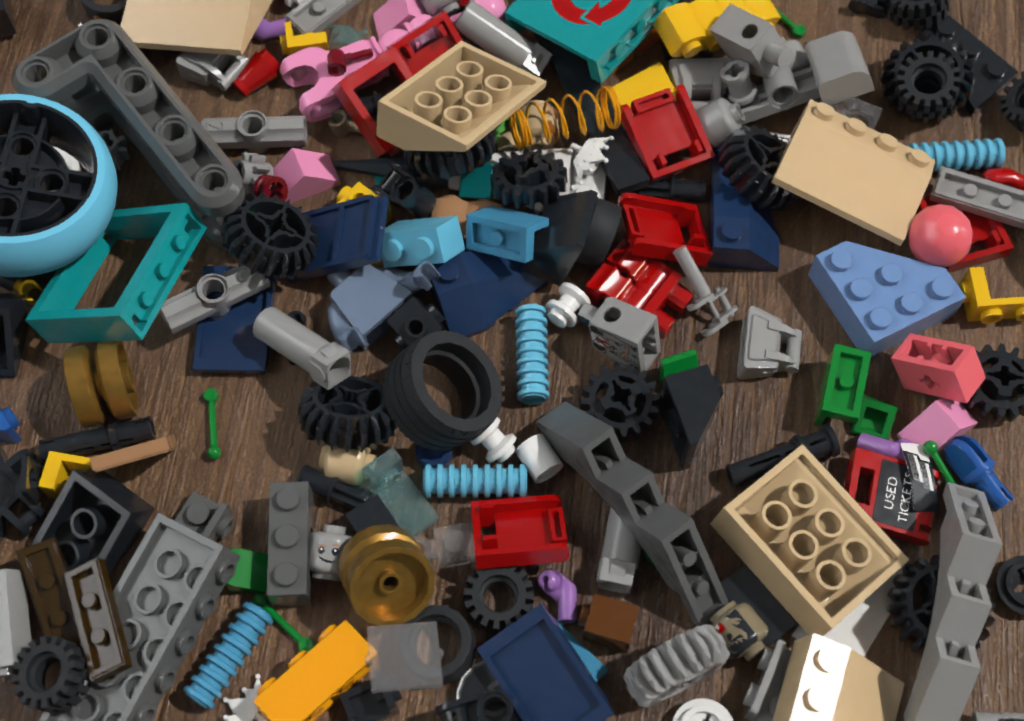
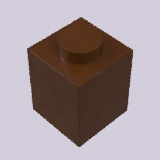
M594 593L591 605L584 603L577 626L584 628L582 640L627 653L640 606Z

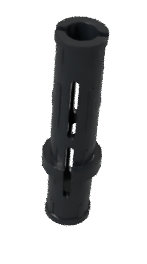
M151 416L122 423L116 420L109 422L108 426L39 440V454L43 463H46L49 451L77 456L111 448L116 451L123 449L125 445L156 439V431Z

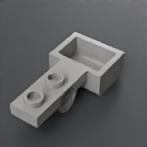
M838 31L810 41L805 45L810 67L794 73L788 66L786 68L779 67L771 78L766 79L762 77L763 84L757 86L758 95L754 101L740 106L745 116V121L741 125L791 109L797 105L809 102L810 99L815 100L821 97L822 103L831 106L874 91L870 73L855 35L848 31Z

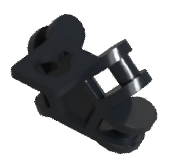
M0 446V543L6 534L7 520L27 537L32 532L29 528L39 518L44 520L48 515L39 506L40 488L38 485L45 463H38L35 460L36 455L29 449H22L8 459L4 449ZM22 500L29 508L17 518L10 509Z

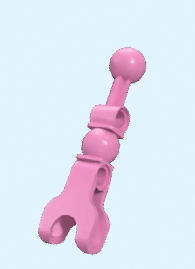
M473 0L501 21H505L507 7L504 0ZM461 13L450 17L453 24H455ZM426 14L419 15L409 23H404L405 30L398 28L389 29L380 35L378 41L372 36L369 40H360L339 48L345 54L369 48L373 51V57L347 63L346 72L341 76L329 75L327 55L330 51L322 48L308 47L286 57L280 65V74L289 86L316 85L301 95L299 110L302 116H305L309 122H319L332 117V111L342 110L344 106L332 88L338 82L387 51L386 47L429 20L432 16ZM431 28L407 44L411 46L415 53L438 37ZM390 67L354 90V92L377 83L384 76H390Z

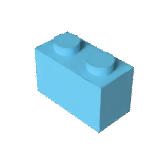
M458 216L401 220L386 227L381 254L384 268L420 265L425 261H429L432 264L445 263L464 251L465 246Z

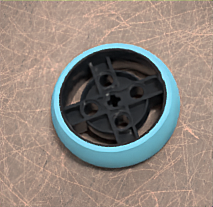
M1 94L0 276L27 277L48 273L64 267L81 257L97 242L107 228L115 208L118 191L116 169L110 151L101 136L76 112L57 102L33 95ZM53 146L74 157L87 172L69 170L64 158Z

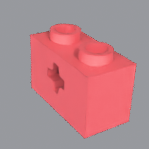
M910 333L891 357L904 389L962 403H968L986 378L975 347L972 345Z

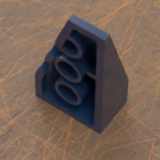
M721 147L717 149L712 148L715 157L711 161L709 243L713 255L708 261V267L778 272L779 236L770 211L766 207L760 209L755 202L748 203L745 196L742 194L738 195V190L728 185L730 180L721 174L723 169L718 164L720 160L718 153Z
M471 250L461 252L445 263L433 264L441 276L430 281L432 284L430 291L438 310L445 317L443 322L447 331L457 332L469 338L490 329L495 325L497 319L509 310L512 312L521 305L523 299L535 290L539 291L549 282L522 272L523 262Z

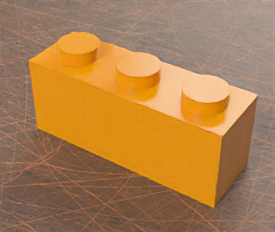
M344 620L339 626L332 624L321 633L318 638L319 643L308 653L306 650H303L292 658L287 665L289 669L278 679L272 677L257 690L256 694L258 697L253 702L257 710L267 721H316L340 699V693L351 689L379 664L377 652L347 620Z

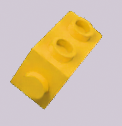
M984 267L968 269L961 282L958 283L959 288L966 296L963 303L968 322L981 321L983 324H992L1002 319L1016 318L1017 321H1024V297L991 299Z

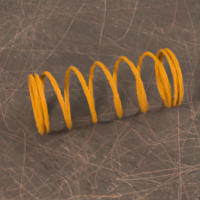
M610 85L602 86L599 88L596 98L590 91L584 90L580 94L578 102L571 94H566L562 99L561 107L553 98H548L544 103L543 111L535 102H530L527 105L525 116L519 108L509 116L510 129L515 145L520 150L526 149L528 145L531 148L533 147V138L528 124V113L531 105L538 109L543 119L546 142L548 144L551 143V134L546 120V107L549 101H552L559 110L562 133L564 138L568 140L569 130L563 114L564 102L567 97L574 101L578 109L579 127L582 135L586 136L587 127L581 110V100L585 93L589 94L595 103L596 121L599 130L603 132L605 129L604 119L610 129H618L621 123V111L615 90ZM607 92L613 104L614 123L608 110ZM599 94H600L601 108H600V106H599V104H598ZM516 116L520 126L521 139L517 130Z

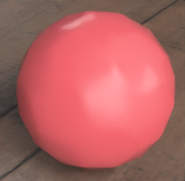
M944 204L928 206L916 214L907 233L909 249L915 258L921 262L939 267L952 266L963 259L969 252L973 239L970 220L962 211L954 206Z

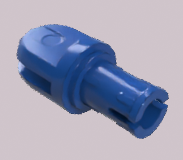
M960 435L948 442L944 448L947 463L964 485H974L977 490L985 492L988 504L994 512L1015 498L993 472L995 469L993 466L995 464L994 460L975 439L970 436Z

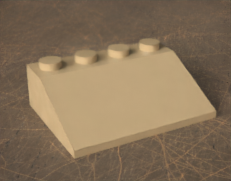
M127 0L121 27L138 48L242 56L273 0Z
M460 41L378 101L376 136L405 151L466 152L546 87L547 81L466 42Z
M810 99L791 133L771 183L901 246L931 179L935 160L920 149H912L898 142L890 134H881L867 127L859 119L844 116L836 112L830 105L822 102L818 103Z
M803 444L727 504L710 523L808 635L815 633L823 637L909 561L907 556Z
M813 633L794 641L772 721H896L905 683L851 648Z

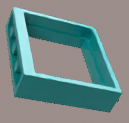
M187 203L114 210L107 228L97 242L81 257L56 270L25 321L47 343L143 340L207 227ZM105 233L109 235L106 241L103 239ZM156 237L114 307L75 309L116 240Z

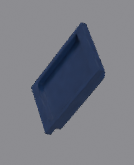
M366 195L302 213L303 215L312 216L311 224L318 227L319 246L316 251L317 255L313 263H310L308 269L302 275L298 274L292 280L288 279V281L295 283L381 262L389 198L385 195L379 197Z
M204 266L203 276L210 273L221 274L236 266ZM273 276L268 277L270 281L269 288L232 305L229 312L224 316H209L198 322L193 372L266 373L270 347L254 336L253 324L257 316L264 309L274 307L276 285ZM211 292L206 298L217 299L223 293Z
M543 603L533 608L514 623L508 624L504 630L477 648V651L504 693L510 697L513 707L522 721H604L615 713L609 705L605 694Z

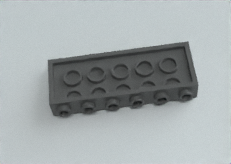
M157 513L113 590L133 667L99 684L85 680L84 686L90 687L87 694L81 692L78 694L82 699L78 705L70 703L71 710L67 712L59 711V714L43 712L39 721H153L157 713V707L165 692L174 684L177 671L185 656L194 648L197 635L205 620L214 612L217 599L225 584L234 576L240 555Z

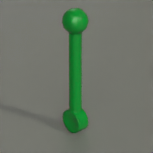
M776 8L781 17L780 20L792 30V36L796 39L803 38L806 32L805 27L801 24L795 25Z
M209 388L203 394L206 403H208L210 447L207 449V457L211 460H217L221 456V449L217 447L215 408L219 395L215 389Z
M932 440L926 441L923 444V451L931 455L945 481L956 484L937 452L938 446L936 442Z
M256 594L253 597L252 603L266 611L298 643L300 651L306 650L308 653L314 648L312 639L308 637L303 638L267 603V597L264 594Z

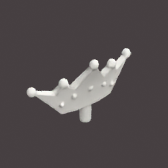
M613 136L589 138L583 147L574 142L570 145L571 149L578 152L573 160V165L579 179V185L583 183L581 180L583 172H593L590 164L608 163V158H605L600 150L609 149V146L604 143L613 140Z
M260 674L255 675L257 680L254 689H247L246 687L241 689L242 693H245V698H223V702L228 704L234 714L231 716L224 715V720L253 721L255 719L256 721H267L262 714L258 713L259 711L253 702L258 697L256 694L257 690L261 687Z

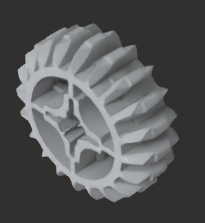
M704 624L688 629L684 633L664 641L663 644L653 648L650 652L641 656L639 660L633 662L627 668L623 677L627 684L626 688L639 706L650 707L657 705L699 683L704 678L710 676L711 673L720 669V666L726 663L730 655L725 646L727 644L712 625Z

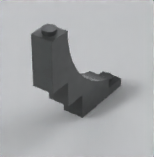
M566 401L537 420L536 423L541 433L545 436L557 456L573 467L604 498L643 547L667 586L679 593L691 621L697 626L710 622V618L728 604L729 601L692 517L664 501L652 472L625 456L612 426Z

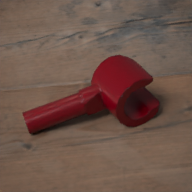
M369 48L346 54L340 49L330 50L327 55L329 75L341 76L346 72L347 63L373 57L372 49Z

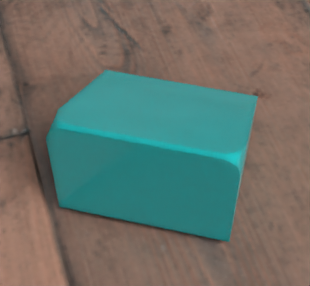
M485 163L483 167L475 168L472 173L466 172L461 174L459 197L494 200V190L491 189L490 174H493L492 166L495 164Z

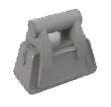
M185 51L176 59L180 78L203 86L211 84L223 91H226L232 85V82L238 77L249 61L244 55ZM228 65H231L223 74L221 73Z
M730 58L671 59L668 64L667 75L674 87L680 84L684 85L690 100H709L691 101L695 111H697L706 104L725 97L728 86L721 80L720 71L732 60Z
M751 306L742 321L737 378L744 380L770 377L777 372H799L802 331L792 329L788 325L782 324V320L755 306ZM780 344H787L786 354L780 353Z

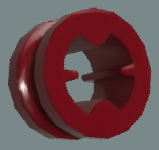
M264 174L256 179L253 185V195L258 197L263 192L268 198H272L277 194L279 200L285 202L288 196V186L283 178Z

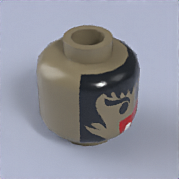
M731 601L710 618L712 626H714L717 633L721 634L727 644L725 646L730 653L728 659L737 660L744 656L749 662L766 648L762 640L768 634V627L748 603L737 605L735 601Z

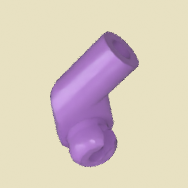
M263 18L253 37L260 41H266L280 37V35H285L284 22H287L286 18L272 22Z
M862 433L859 436L857 447L906 461L900 443L911 442L906 439L894 442Z
M557 570L543 571L538 577V584L547 595L558 603V622L563 624L576 623V586Z

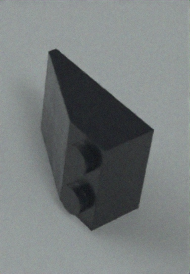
M92 467L76 469L70 474L31 545L55 537L58 540L68 572L99 557L105 560L109 574L137 541L155 508L104 470L95 472L92 470Z

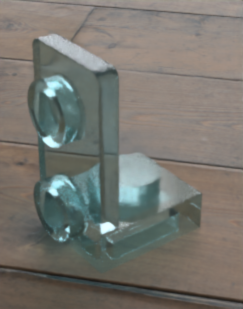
M393 447L362 468L367 487L374 496L378 494L400 528L406 530L413 538L438 521V514L404 472L402 458Z

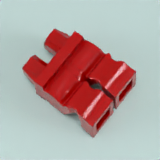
M626 236L606 259V263L604 262L588 281L584 291L589 297L591 304L597 305L602 298L614 297L658 316L659 336L662 339L667 336L675 323L674 318L663 312L664 308L669 305L683 314L687 310L686 306L692 303L694 297L692 292L680 284L682 274L676 270L672 271L661 261L632 254L630 243ZM624 273L628 278L623 277L621 274Z

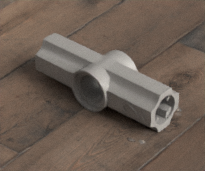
M250 110L241 114L240 117L203 118V121H201L203 128L221 149L244 148L249 153L262 154L272 147H306L307 121L305 116L265 117L259 111Z
M236 266L221 274L210 273L200 278L196 286L165 300L159 311L168 329L174 334L209 316H224L229 312L232 305L269 288L270 281L268 278L264 280L263 275L258 272L251 275L250 269L246 266ZM211 292L223 293L217 299L206 298Z

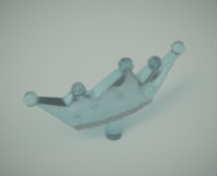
M327 25L328 28L335 29L331 31L332 35H338L335 39L331 40V44L336 43L347 46L362 40L361 37L368 34L366 28L356 32L351 25Z

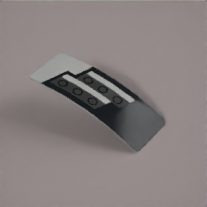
M900 443L910 475L913 509L915 511L937 512L938 497L935 477L929 456L923 451V444Z

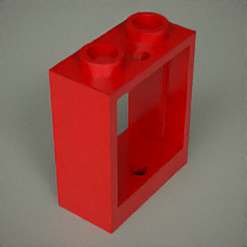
M394 46L338 82L332 88L378 157L386 152L392 157L402 149L376 136L377 124L354 90L389 67L400 84L413 76Z

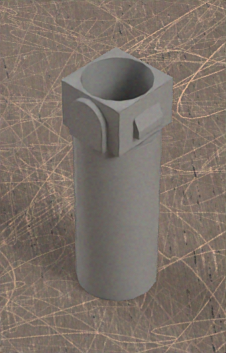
M473 0L469 1L454 24L458 32L489 54L520 67L537 77L540 76L553 55L538 43L534 45Z
M276 307L264 309L255 319L253 324L254 336L310 373L313 381L325 389L329 390L351 376L350 351L335 341L330 343Z
M611 506L596 582H599L598 588L630 595L634 571L638 569L642 546Z

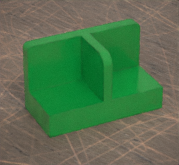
M840 344L834 345L826 361L814 425L822 426L826 417L853 424L857 423L861 411L871 352Z

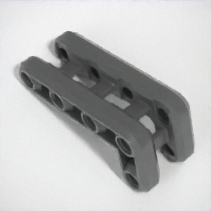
M107 19L91 20L28 56L16 65L11 80L16 94L33 95L57 102L79 114L95 130L107 122H114L176 202L187 203L205 224L207 229L203 236L216 249L229 251V249L222 246L223 236H221V228L225 216L233 213L238 206H241L245 198V186L242 177L230 159L121 26Z

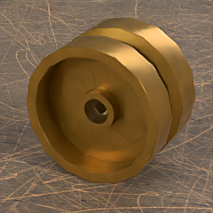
M122 341L98 342L95 355L86 345L65 349L63 363L68 391L77 418L84 428L105 424L108 409L118 420L138 416L139 401L135 378Z
M390 524L370 526L356 533L345 544L338 559V576L355 612L368 623L388 627L408 622L427 607L434 592L435 575L432 567L415 538L403 528Z

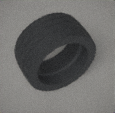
M434 331L415 340L392 360L384 374L382 385L383 400L391 420L395 423L394 425L410 441L433 451H445L458 447L482 433L496 419L502 402L501 381L493 362L489 359L490 357L470 338L453 331ZM423 364L433 366L444 373L456 387L461 400V418L451 416L441 409L429 395L423 380Z

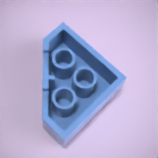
M844 241L817 254L808 273V276L855 347L871 352V357L904 341L910 333L919 334L955 316L966 298L946 268L849 241Z

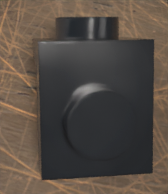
M382 670L374 673L375 678L340 693L339 697L348 718L358 716L359 721H368L370 719L373 721H384L399 714L395 702L401 700L402 696L394 678L391 677L385 680Z

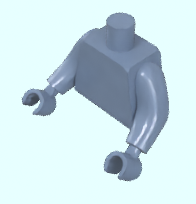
M429 261L421 263L414 271H405L393 267L384 268V266L373 267L369 264L359 267L353 273L345 270L328 274V281L336 287L329 295L331 305L328 307V320L335 341L348 349L350 355L353 354L352 350L358 346L366 351L392 328L387 320L412 298V294L417 293L423 288L426 291L430 290L432 287L430 281L434 278H439L441 274Z

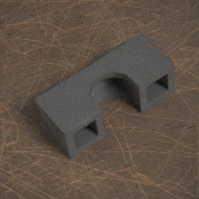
M308 481L270 483L267 597L273 607L312 606L313 578H311L312 572L309 570L308 560L309 535L314 530V495Z

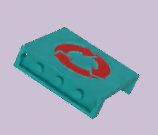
M516 0L510 5L505 15L508 25L518 33L522 29L527 28L587 60L591 78L602 84L653 30V22L665 8L677 4L680 0Z

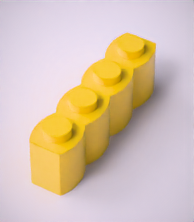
M695 0L691 3H678L665 8L653 22V25L672 57L684 56V58H691L700 51L709 49L710 52H714L721 48L709 29L729 4H733L769 22L773 26L781 17L771 0Z

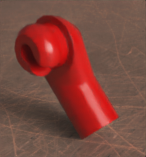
M1010 168L986 169L981 174L983 179L1024 191V175Z

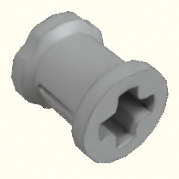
M743 60L729 62L720 71L721 80L727 84L729 89V102L731 104L737 103L739 106L751 103L758 95L757 86L751 82L749 76L751 72L749 63Z

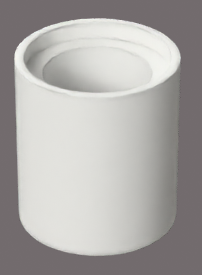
M542 433L528 438L515 450V453L522 464H525V468H527L528 473L536 484L550 479L563 467V463Z

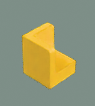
M49 451L38 487L48 498L57 499L73 470L92 467L89 457Z

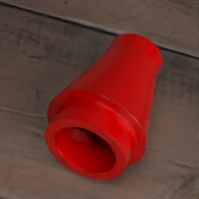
M266 49L259 53L255 51L232 84L244 97H247L253 91L279 77L277 73L280 71V64Z

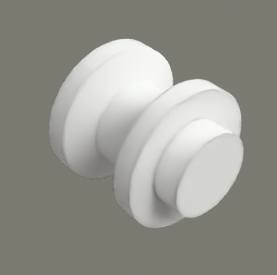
M563 282L558 288L561 295L559 300L551 299L545 305L548 312L547 317L554 325L560 328L565 326L574 327L577 323L575 313L585 303L591 304V301L580 288L571 283Z
M498 417L482 433L469 440L472 445L483 444L488 450L485 459L489 463L495 460L502 463L516 450L513 444L517 437L513 433L504 435L498 429L501 421Z

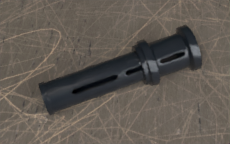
M829 424L823 425L820 431L802 437L799 434L792 436V439H789V444L725 465V472L731 486L734 488L737 485L762 477L802 444L816 459L829 454L832 457L840 455L839 441L833 428Z

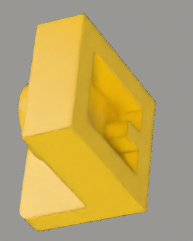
M291 21L284 22L286 34L280 35L283 55L289 54L290 56L308 47H317L329 51L326 31L318 33L309 32L294 36Z

